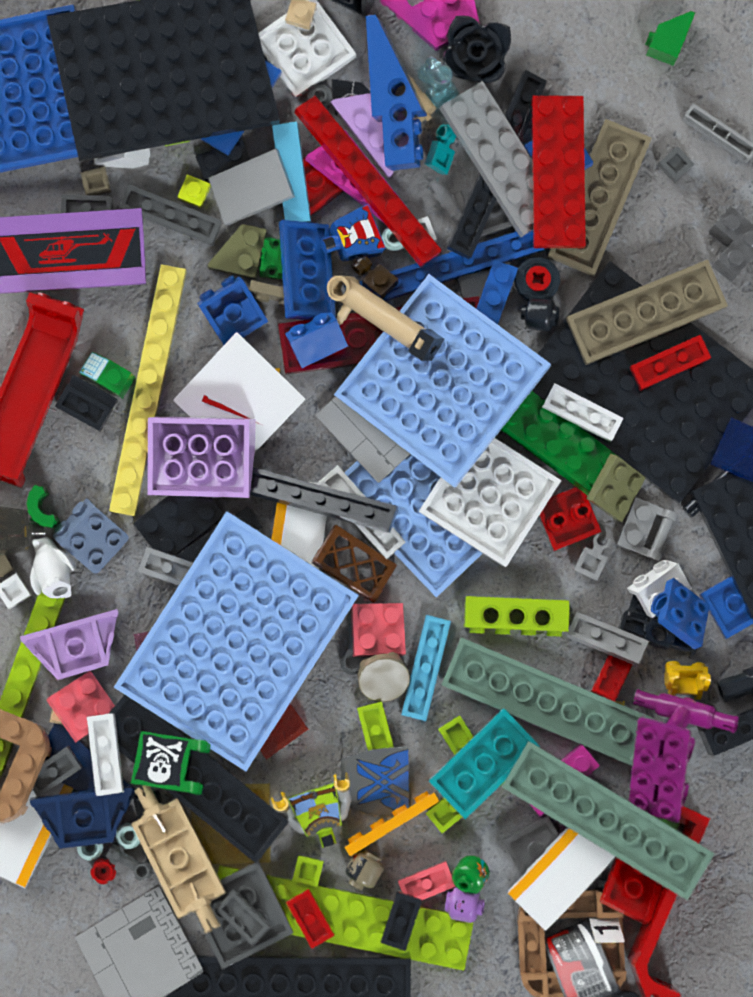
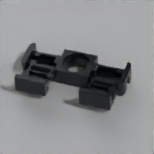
M632 595L629 608L622 614L618 629L642 637L649 641V645L663 650L671 647L688 653V658H692L696 654L697 649L694 650L658 623V620L647 616L637 596ZM654 628L662 629L665 633V639L662 641L654 639L652 630Z

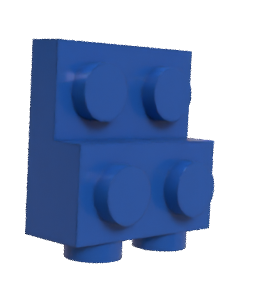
M230 276L220 283L222 288L215 292L210 289L199 296L201 301L197 305L223 345L236 332L240 336L245 337L269 322L240 276L236 279L234 276Z

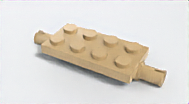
M142 786L143 789L139 787L135 790V794H137L145 810L143 812L144 816L131 825L177 918L180 919L191 912H196L205 933L212 931V928H218L220 923L210 904L211 901L222 896L226 891L185 809L178 799L162 805V803H158L151 787Z

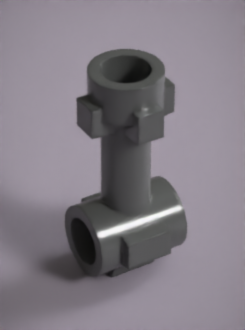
M116 844L112 845L106 855L110 859V863L115 865L117 862H120L134 871L135 878L139 881L151 878L154 872L150 862L146 860L140 863L124 853L125 847L120 844L119 846Z

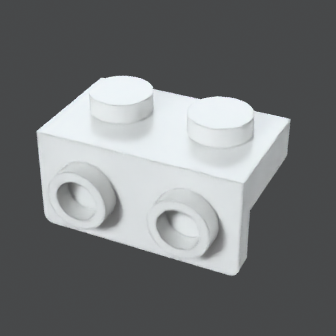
M662 560L656 563L653 569L646 575H641L634 579L633 584L627 589L629 593L637 596L647 616L653 618L656 615L651 612L652 602L660 593L664 592L666 581L675 578L689 590L692 588L678 563Z

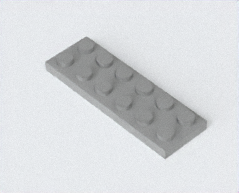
M482 81L443 104L439 109L521 238L533 230L532 159Z

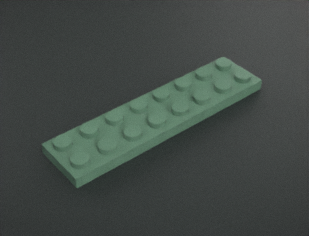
M462 637L442 682L444 687L496 709L502 710L504 708L510 715L633 766L638 720L640 717L654 719Z
M531 742L527 743L502 786L686 900L690 897L714 855L713 852Z

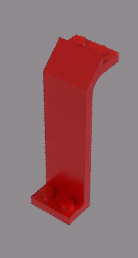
M29 292L26 300L29 309L28 323L0 387V481L19 488H23L25 483L24 468L77 343L84 313L83 308L67 301L54 299L44 293L34 294Z
M683 806L679 822L685 824L681 834L700 844L710 818ZM663 885L651 921L647 925H641L627 957L638 989L643 997H651V995L654 997L681 996L680 992L673 985L649 975L647 971L649 959L678 895Z

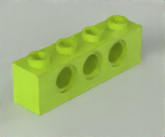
M466 596L464 603V628H469V633L485 634V629H495V634L510 635L511 630H521V635L536 636V631H547L546 636L562 637V632H569L570 600ZM488 608L494 609L497 612V620L494 623L486 622L483 617L484 611ZM514 609L521 611L523 614V620L520 624H514L509 619V614ZM538 611H545L548 614L549 619L545 625H539L536 622L535 615Z

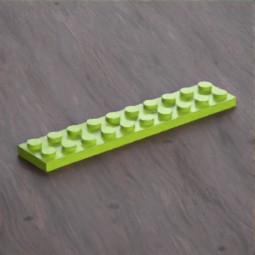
M219 865L217 875L221 880L240 869ZM266 874L294 931L291 935L305 938L286 901L309 888L335 933L334 937L325 942L465 970L474 922L468 923L453 920L450 918L449 912L420 906L406 951L380 943L394 902L393 900L321 885L313 887L293 882L292 879Z

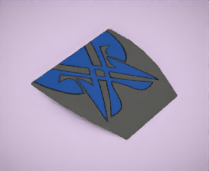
M408 747L374 749L341 758V780L346 778V772L349 774V787L352 799L350 808L381 816H393L392 812L404 804L409 808Z

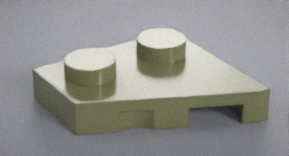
M242 224L208 263V269L256 280L267 229Z

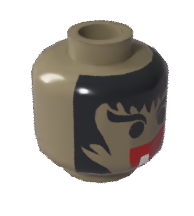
M366 849L363 852H356L345 870L346 875L351 878L348 883L359 890H362L364 887L373 888L384 870L383 865L380 863L382 859Z

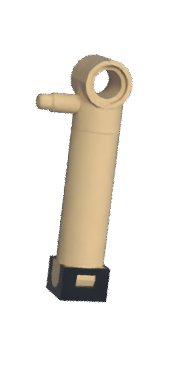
M334 276L328 281L327 293L329 297L343 303L336 318L339 325L343 324L350 311L353 310L409 348L408 352L421 361L433 360L445 338L431 329L423 328L360 285L359 281L352 276ZM343 283H345L346 285V291L344 294L342 293Z

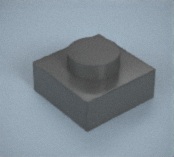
M677 146L658 163V166L676 183L694 166V163Z

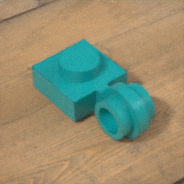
M442 124L436 130L438 141H432L425 165L441 175H448L455 151L449 148V146L456 140L457 136L449 124Z

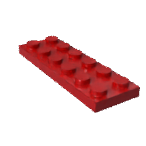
M532 96L533 248H585L584 96Z

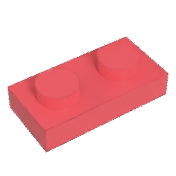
M446 861L398 880L403 893L422 900L455 887Z

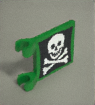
M141 731L131 784L200 795L203 785L197 782L185 781L190 751L209 753L211 744L205 740Z

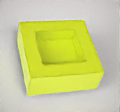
M187 174L177 198L202 209L211 184Z

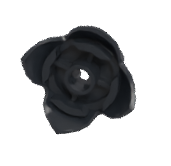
M456 16L448 30L449 48L443 55L445 70L454 77L469 82L480 83L483 81L486 84L498 81L506 70L504 58L511 45L510 27L499 22H490L482 26L476 19L470 16ZM475 49L476 52L480 50L481 56H472V50Z

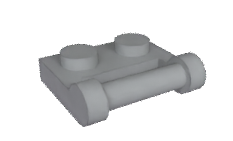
M635 497L616 545L660 562L662 547L671 524L676 521L678 514ZM657 515L663 519L651 549H648L644 545Z

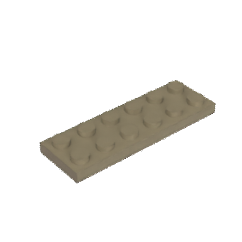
M605 119L590 154L593 166L585 170L586 246L585 248H551L547 258L594 277L651 142V137Z
M705 260L566 317V320L584 363L588 365L725 309L728 305L709 261Z

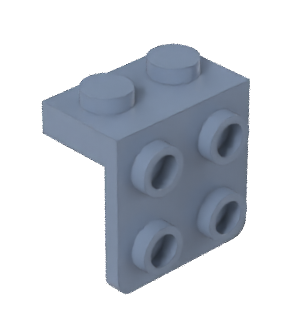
M88 498L83 502H79L74 507L71 516L66 521L60 522L55 529V533L52 535L59 545L93 573L100 572L129 539L128 535L103 514Z

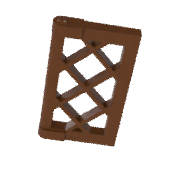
M338 525L333 526L311 562L372 603L378 599L382 589L397 564L386 559L383 555ZM338 535L348 541L347 546L335 547V540ZM354 547L368 554L369 559L356 562ZM349 549L352 563L339 566L337 552ZM330 553L333 554L335 564L333 568L322 562L326 555ZM375 560L386 566L383 572L376 575ZM369 562L372 576L359 579L357 565ZM353 566L355 581L342 575L340 569ZM373 580L374 586L368 592L361 587L360 583Z

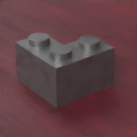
M729 206L708 232L728 247L712 267L732 282L753 258V224L732 206Z

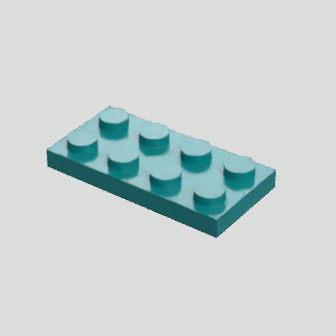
M503 708L429 782L466 819L507 779L527 743L531 742L538 747L540 745Z

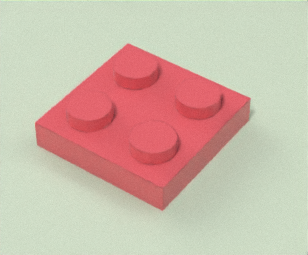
M403 603L352 605L353 657H369L395 652L399 656L406 654Z
M91 670L46 700L75 743L89 734L87 717L109 714L115 707Z

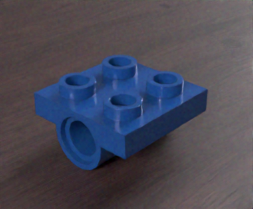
M675 578L666 581L664 592L660 593L652 602L651 612L659 617L658 623L694 650L702 647L710 605Z

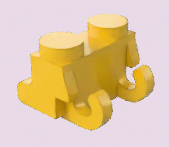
M677 661L667 662L665 664L664 684L668 694L676 696V694L694 695L695 700H701L703 691H708L711 682L708 667L702 662L693 663L691 666L680 665Z

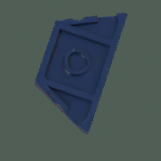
M132 785L123 786L124 792L96 796V791L91 790L30 798V805L36 810L42 819V823L49 830L60 849L110 843L114 840L128 799L131 796Z

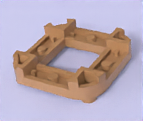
M0 709V738L20 746L0 791V823L5 824L17 819L20 815H24L27 811L28 806H26V803L46 756L50 758L52 747H50L48 735L43 727Z
M585 890L559 917L618 918L623 934L624 914L599 902L603 890ZM520 906L517 914L521 981L526 990L534 997H564L554 970L546 971L545 930ZM602 943L613 967L612 970L617 982L621 987L627 975L625 970L624 943Z

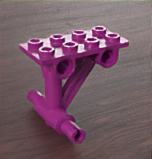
M638 689L634 696L636 701L633 702V705L655 710L657 715L670 719L667 723L640 717L638 720L629 802L652 816L678 823L681 817V809L689 791V783L685 782L687 764L691 759L695 746V738H692L691 731L687 730L688 724L706 729L717 727L735 733L739 717L717 712L714 706L695 702L691 698H681L666 693L655 695Z

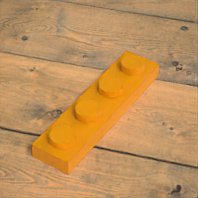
M428 791L423 792L414 798L416 803L411 807L407 808L404 804L392 812L393 818L386 822L381 818L371 824V831L367 834L362 835L360 831L347 839L349 845L345 846V849L349 856L438 803L439 799L433 792L429 795Z

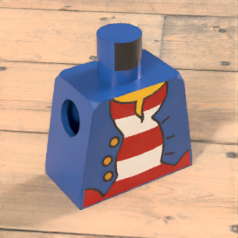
M368 204L334 221L329 228L331 236L321 239V247L324 253L327 254L337 250L343 262L352 261L356 256L360 257L361 255H365L367 258L378 257L386 249Z

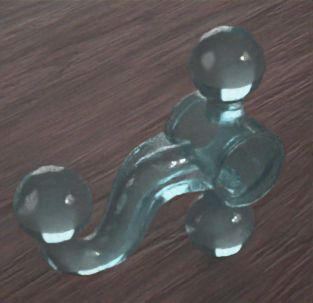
M428 57L425 64L419 68L418 77L423 83L430 84L431 87L425 91L426 95L436 106V109H439L443 104L457 97L459 92L452 82L453 72L451 68L441 64L434 57Z

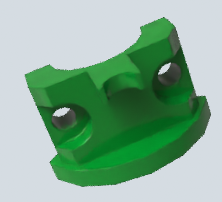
M265 238L261 254L260 277L278 279L283 282L280 239ZM274 243L279 244L277 247L273 246ZM271 271L275 272L274 275H270L269 273Z
M34 485L28 494L26 502L27 513L31 516L30 521L34 520L39 525L49 528L58 526L60 523L59 518L55 515H46L42 509L44 499L50 495L48 489L44 486Z

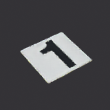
M589 918L595 943L625 942L618 918Z

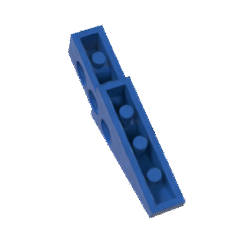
M376 15L366 16L371 109L372 117L377 122H382L385 166L390 171L420 168V160H423L422 144H419L418 135L422 134V125L417 117H425L427 113L382 21ZM400 86H405V92L401 96H396V90ZM402 111H407L406 118L403 121H397L398 114ZM403 136H408V143L405 146L399 147V140Z

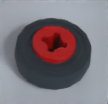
M541 257L530 258L523 262L515 276V287L519 295L526 301H529L532 297L551 299L557 293L560 285V273L556 266L548 259Z

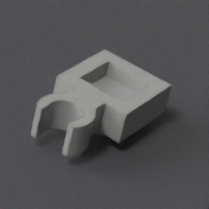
M599 533L593 537L592 549L583 548L573 571L594 581L598 580L608 559L601 554L610 545L611 541L608 538L604 546L597 543Z

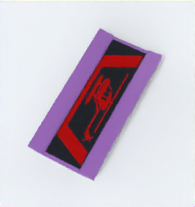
M142 208L0 217V294L146 284Z

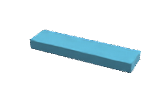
M298 122L272 125L275 149L279 150L295 195L294 198L283 202L285 220L312 222Z
M426 615L401 715L423 721L427 720L451 621Z

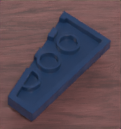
M54 723L48 735L50 747H52L50 758L69 746L83 766V768L61 783L79 792L95 790L91 750L81 740L75 743L63 725ZM122 777L123 786H131V784ZM133 786L132 793L128 799L124 814H126L133 800V796H135L136 789Z

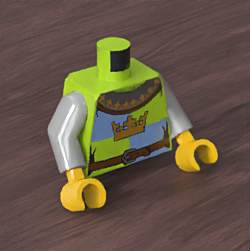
M345 773L346 778L344 780H338L336 774H334L333 783L291 796L288 799L284 792H280L283 798L281 801H275L271 797L273 807L290 821L288 825L298 833H305L307 837L318 834L322 848L336 844L337 841L333 828L341 826L342 821L348 817L352 801L349 774Z

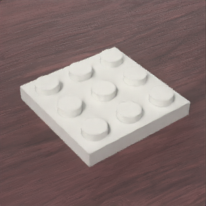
M307 0L317 3L310 30L287 24L285 22L286 13L258 33L265 59L282 70L279 78L295 100L357 57L355 51L317 0Z

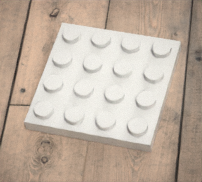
M494 438L456 488L440 477L419 510V513L506 568L561 480Z

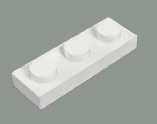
M555 383L542 406L544 409L609 442L613 440L623 420L622 417Z
M115 714L87 717L96 796L124 792Z

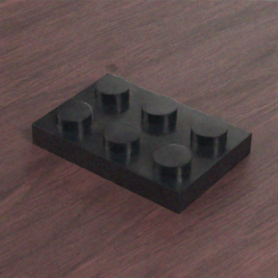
M167 496L135 521L133 525L153 549L176 556L223 518L224 513L211 497Z

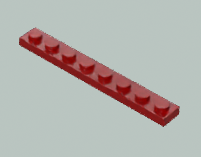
M313 96L298 106L294 112L417 264L422 267L439 255L442 251L441 248L319 99Z

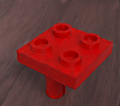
M577 487L550 497L539 515L553 551L602 532L590 502L586 499L587 495Z

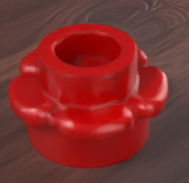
M97 859L91 868V876L99 884H107L108 881H112L116 876L115 865L109 862L110 859ZM105 869L106 873L103 874L101 870Z

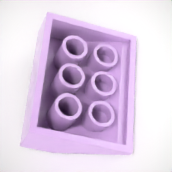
M148 418V495L249 498L255 452L256 419Z

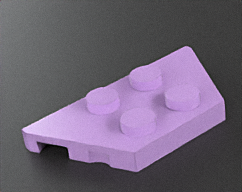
M371 93L332 100L331 106L387 179L392 178L394 171H390L385 166L382 122H377L372 117ZM401 112L397 116V121L405 119ZM403 136L399 140V147L405 146L408 143V136Z
M115 609L20 636V640L57 680L104 667L109 664L118 610Z

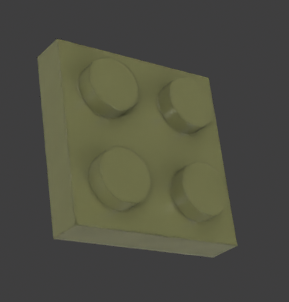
M610 454L586 499L613 519L622 522L641 489L645 477L620 457Z

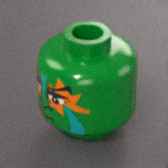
M474 855L462 858L452 872V881L455 887L462 892L473 894L479 893L490 877L488 865L483 859Z

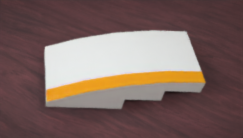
M277 503L272 540L320 570L319 567L311 562L324 542L328 516Z
M60 783L42 796L73 793L74 788ZM33 789L26 803L28 809L25 814L20 815L11 822L0 823V877L23 888H26L52 836L42 823V819L36 810L30 805V798L37 797Z
M567 827L527 869V872L508 890V894L546 931L588 888L615 856Z

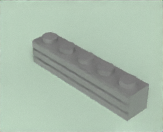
M694 103L692 104L682 121L747 164L753 156V143Z

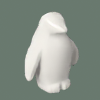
M49 537L32 540L35 558L30 581L34 592L40 595L42 590L49 598L70 597L72 595L70 569L74 571L76 568L73 559L64 551L59 550Z

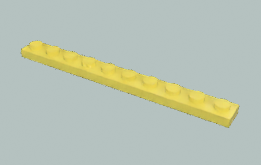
M162 264L160 267L109 509L113 513L136 516L148 459V418L157 416L187 272L183 268Z

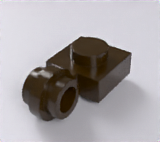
M365 255L356 256L351 265L352 269L359 276L367 275L362 280L363 286L383 299L399 283L398 278L381 264L372 270L373 264Z

